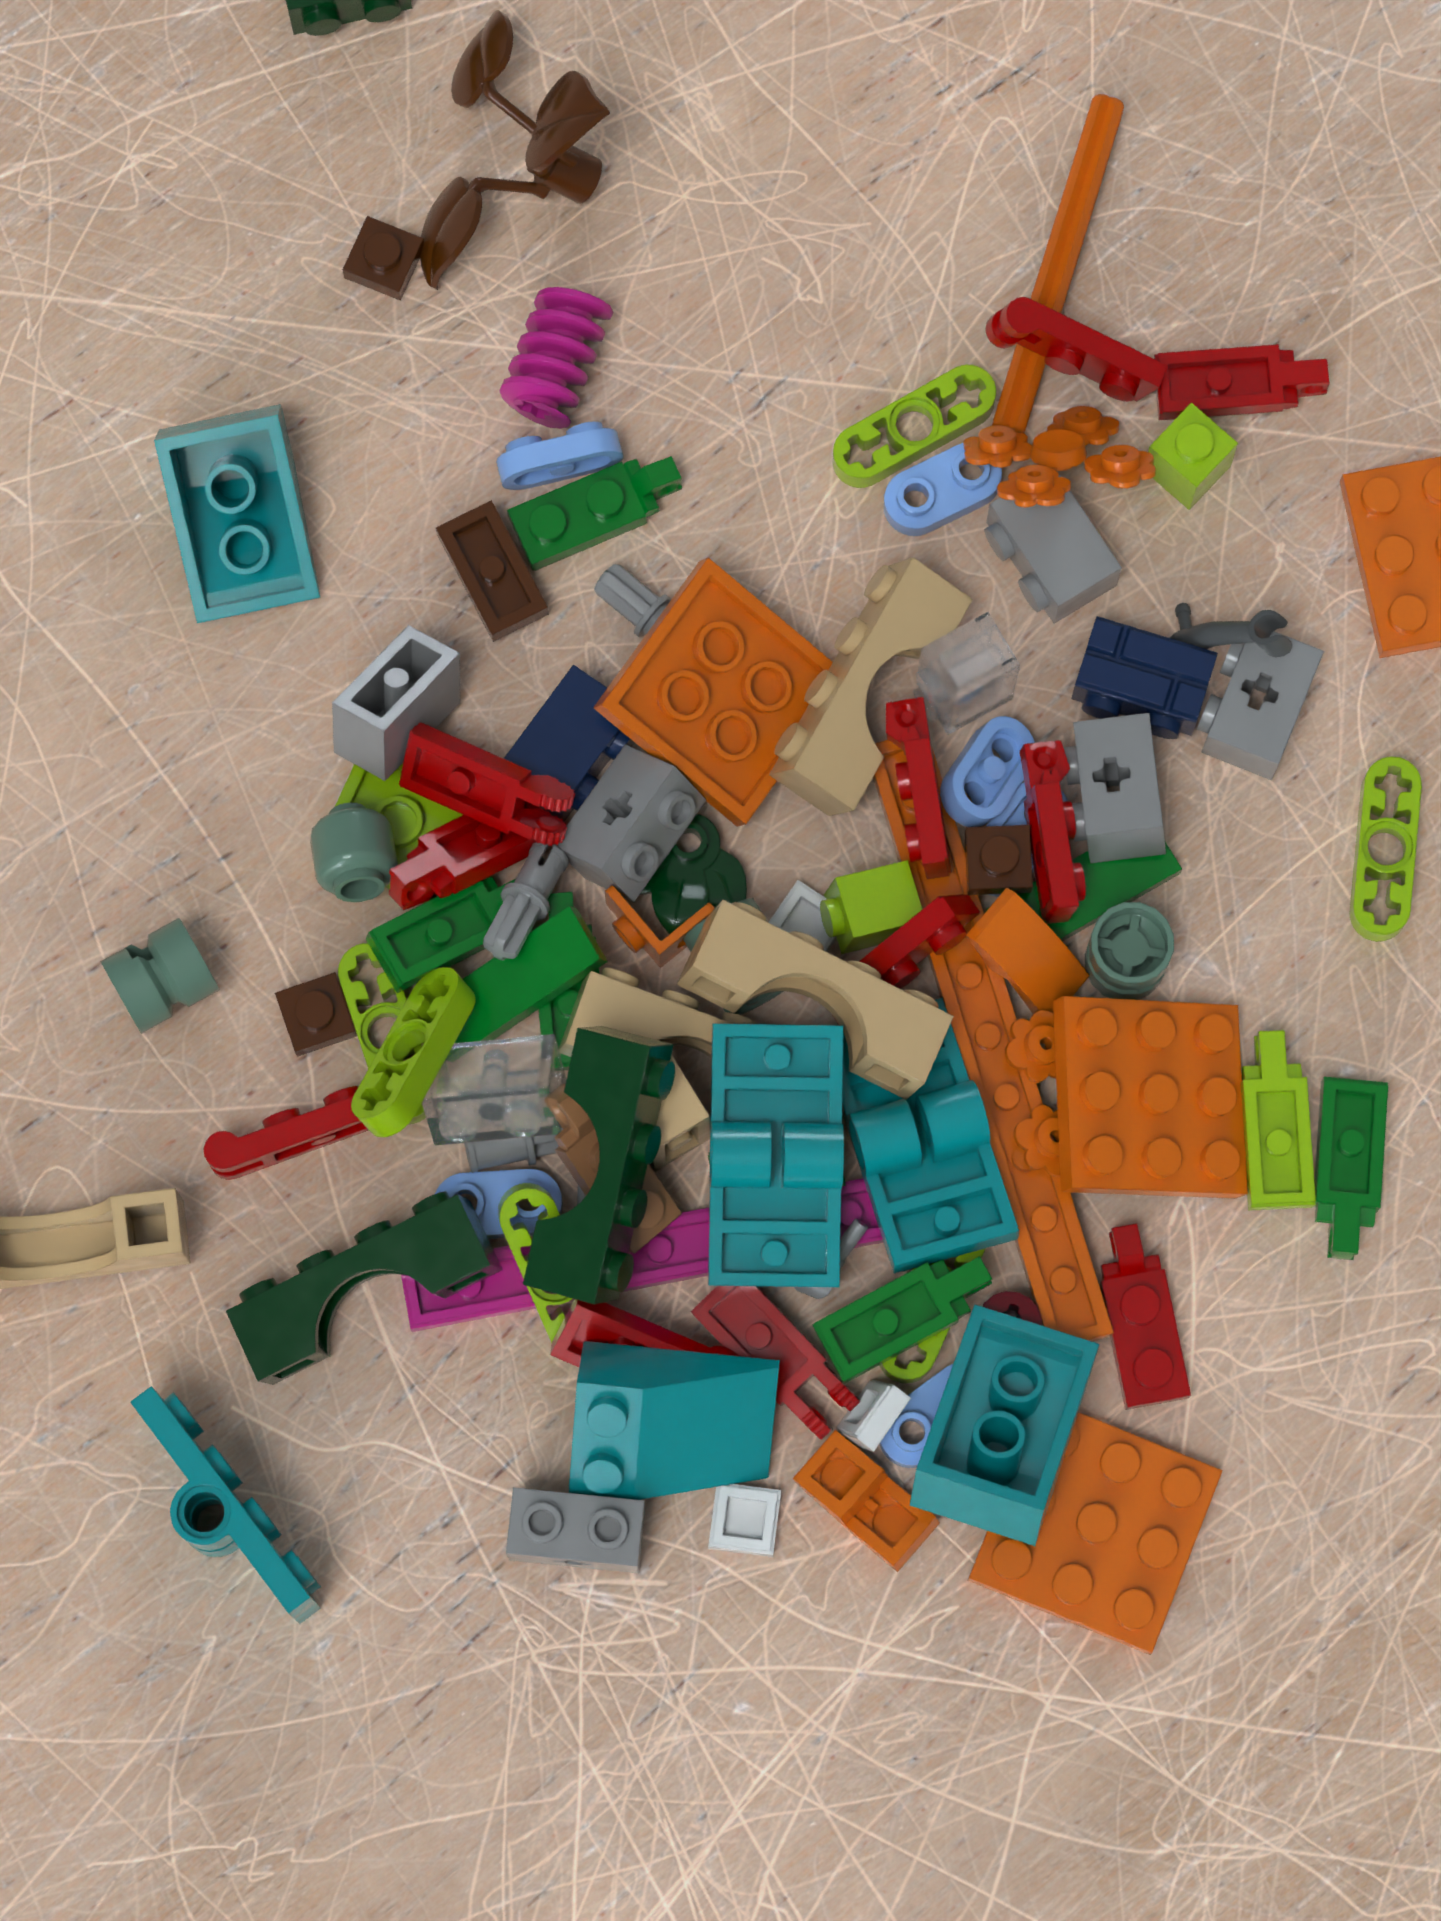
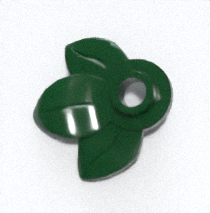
M696 814L683 833L696 835L701 841L700 847L694 852L687 853L680 850L677 844H675L639 894H651L655 915L668 934H671L709 902L716 908L722 900L732 904L746 899V876L741 863L734 856L720 848V836L717 828L708 818L700 814Z

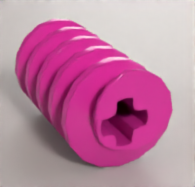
M547 287L537 293L534 301L536 311L529 314L525 324L528 332L521 335L517 344L519 355L512 358L508 367L511 377L504 379L499 391L502 399L522 416L549 428L562 429L569 427L571 420L568 416L557 410L558 406L576 408L580 401V398L574 392L567 389L566 385L585 386L588 380L587 374L576 367L575 362L593 364L597 357L595 351L583 342L584 340L602 342L605 336V331L594 323L592 318L610 320L614 312L609 304L588 293L563 287Z

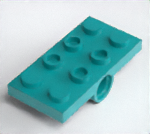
M943 998L936 999L938 1008L947 1013ZM951 1024L925 1084L907 1100L849 1071V1050L843 1033L842 1114L893 1273L917 1268L927 1262L931 1264L1017 1240L1019 1228L990 1144V1129L985 1107L976 1083L973 1080H969Z
M712 1024L708 1239L709 1286L840 1287L841 1189L844 1172V1130L842 1124L843 1026Z
M150 1386L133 1399L130 1403L189 1480L177 1491L171 1503L170 1517L176 1532L194 1549L206 1556L223 1557L240 1548L288 1614L299 1624L321 1609L311 1596V1594L321 1588L319 1583L293 1550L281 1556L272 1542L282 1534L253 1497L242 1504L233 1490L243 1482L213 1444L205 1451L200 1448L194 1439L202 1434L204 1430L173 1392L163 1399ZM210 1505H223L224 1517L220 1525L212 1531L199 1532L197 1529V1519L200 1513Z

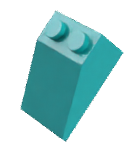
M278 404L159 429L154 443L197 623L320 598L298 477L282 405Z
M974 1304L916 1469L910 1506L1035 1546L1059 1476L1099 1344Z
M584 1341L576 1386L568 1493L641 1500L768 1478L780 1360Z

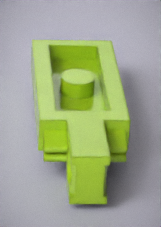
M1284 1030L1258 1031V1036H1254L1255 1066L1242 1067L1241 1081L1248 1211L1312 1208L1316 1205L1307 1077H1302L1301 1063L1287 1064Z

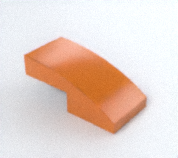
M1007 887L966 935L990 970L1010 982L1032 1014L1040 1010H1047L1053 1013V1001L1062 996H1073L1089 977V974L1054 931L1021 897Z
M837 1430L828 1437L793 1478L795 1483L896 1572L903 1567L940 1524L933 1513L910 1506L911 1495L891 1480L883 1468Z

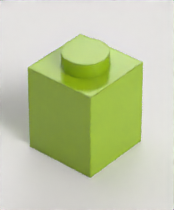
M1190 403L1149 446L1148 452L1153 455V465L1156 468V475L1153 479L1190 510L1231 467L1238 442L1193 403Z
M908 860L836 877L824 893L826 900L820 902V914L824 929L830 938H837L841 954L878 946L922 910Z

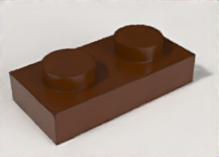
M492 500L436 527L437 536L493 642L549 615L548 606Z

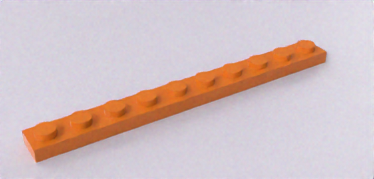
M889 740L875 743L884 759L873 776V780L898 861L908 860L922 909L938 896L967 895L965 851L956 822L946 812L942 801L941 805L952 872L946 877L927 879L922 861L910 862L904 824L916 823L913 799L905 801L900 799L895 763L907 761L906 755H904L901 748ZM934 754L935 767H936L937 780H938L939 793H940V787H941V783H942V777H941L940 770H939V767H938V764H937V761H936V758H935V754ZM969 895L981 913L964 926L967 932L984 915L978 895ZM965 937L956 946L940 955H936L933 951L928 955V959L940 998H943L947 1013L954 1016L951 1026L969 1080H973L976 1083L985 1107L990 1129V1144L1019 1228V1236L1015 1243L1033 1301L1038 1307L1042 1318V1326L1091 1342L1111 1337L1114 1332L1071 1193L1061 1192L1060 1177L1051 1176L1044 1167L1039 1170L1030 1169L1024 1161L1026 1150L1021 1149L1014 1140L1013 1133L1016 1125L1022 1120L1030 1118L1032 1109L1043 1103L1037 1084L1027 1078L1025 1069L1013 1068L1005 1058V1048L1013 1040L1010 1027L1017 1019L1004 977L990 970L969 939Z

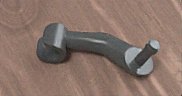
M1180 603L1175 608L1180 631L1174 633L1170 637L1171 639L1204 649L1222 645L1255 642L1269 656L1276 658L1285 656L1292 649V642L1286 636L1274 635L1270 637L1273 631L1285 628L1288 624V621L1275 611L1262 610L1251 621H1213L1192 626L1190 606L1187 603Z

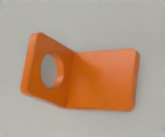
M613 885L604 891L607 906L618 918L612 923V927L618 936L634 953L644 948L660 968L687 947L683 940L686 934L697 924L705 920L715 909L709 902L660 941Z

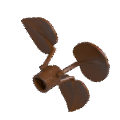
M496 10L491 15L485 27L472 39L462 54L452 79V98L456 104L469 108L483 93L488 100L532 134L527 147L525 162L528 172L534 174V181L477 177L469 184L466 179L457 177L441 192L427 215L421 237L424 238L420 255L422 271L428 285L438 290V282L441 275L460 255L477 228L482 211V192L496 190L529 193L545 199L549 191L552 190L581 204L592 195L602 173V162L599 158L573 146L590 129L610 114L608 108L596 96L589 80L583 74L577 71H569L555 83L540 105L536 122L496 90L494 79L507 66L513 47L511 22L508 16L499 10Z

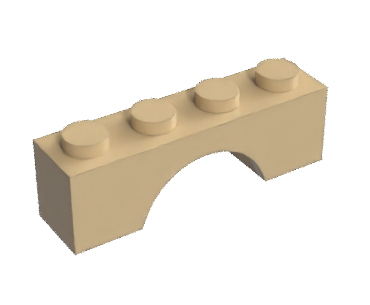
M914 557L889 566L883 565L872 576L864 591V596L869 599L860 616L852 618L841 630L834 645V648L839 653L829 670H823L813 680L804 698L809 703L799 723L795 722L785 730L774 750V754L779 758L769 776L828 816L855 810L884 759V756L872 739L866 719L867 693L878 669L893 656L920 659L944 652L973 600Z
M722 900L706 918L676 984L732 1013H735L751 999L769 992L788 991L812 998L824 1006L834 1016L839 1025L843 1026V1033L849 1050V1071L905 1100L925 1084L954 1017L939 1009L938 1003L927 994L911 989L903 991L881 980L880 973L873 967L859 961L850 960L846 962L824 951L823 945L814 937L797 931L788 933L766 922L765 915L758 909L745 903L734 902L731 904L725 900Z
M603 968L601 974L590 971L583 980L558 1053L569 1057L572 1056L577 1028L604 1026L674 1045L690 1047L711 1058L712 1024L758 1023L747 1017L729 1012H724L722 1019L698 1011L700 1003L690 996L671 990H664L662 996H658L637 988L639 980L636 977L616 969Z
M176 1188L110 1196L98 1204L59 1213L15 1217L0 1216V1289L191 1264L184 1200Z

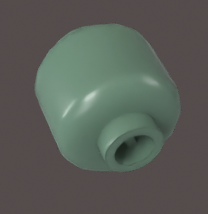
M344 803L331 809L329 814L321 818L312 828L310 844L315 877L324 890L346 902L371 900L384 891L385 887L390 883V869L398 865L393 830L386 816L373 809H367L359 803Z

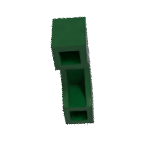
M604 1026L577 1028L564 1093L583 1108L595 1128L600 1151L598 1171L591 1189L577 1206L560 1216L536 1221L523 1285L594 1305L618 1300L620 1292L627 1288L634 1268V1258L632 1254H629L634 1228L641 1224L647 1208V1192L642 1190L648 1164H651L656 1158L661 1143V1128L656 1125L661 1101L669 1095L675 1078L674 1062L670 1061L674 1044Z
M447 1191L434 1194L412 1207L415 1216L393 1227L389 1220L376 1223L354 1236L357 1245L335 1256L331 1249L325 1250L298 1263L296 1267L300 1274L278 1285L274 1278L267 1279L242 1291L239 1294L242 1303L226 1310V1313L257 1381L274 1385L330 1357V1332L334 1316L346 1296L365 1281L383 1275H407L418 1281L430 1293L446 1299L503 1270L471 1201L458 1194L450 1198Z

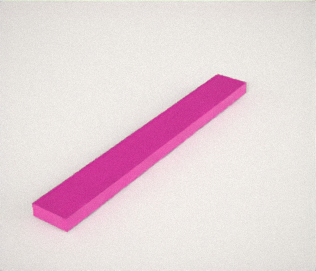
M864 1179L846 1181V1186H842L840 1239L854 1219L857 1218L865 1223L868 1229L854 1248L884 1243ZM709 1208L683 1212L635 1254L629 1253L634 1258V1268L631 1280L623 1292L708 1276ZM509 1245L493 1248L503 1270L446 1299L430 1293L423 1285L410 1276L401 1275L411 1331L416 1332L536 1309L527 1286L523 1285L524 1279ZM531 1246L521 1247L522 1254L526 1256L530 1252Z

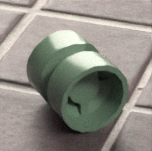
M1123 902L1109 908L1097 920L1085 952V970L1089 974L1088 978L1091 984L1103 996L1112 999L1138 1000L1150 995L1161 983L1174 952V934L1167 919L1155 908L1141 902Z
M180 918L149 934L146 948L141 950L131 944L100 961L141 1034L171 1018L173 1005L177 1002L190 1007L220 990Z

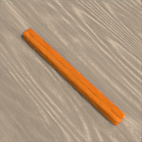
M1098 94L1092 98L1031 295L1032 300L1059 313H1062L1123 114V102L1104 94ZM1016 344L992 426H1007L1014 429L1015 432L1025 433L1046 365L1045 357Z

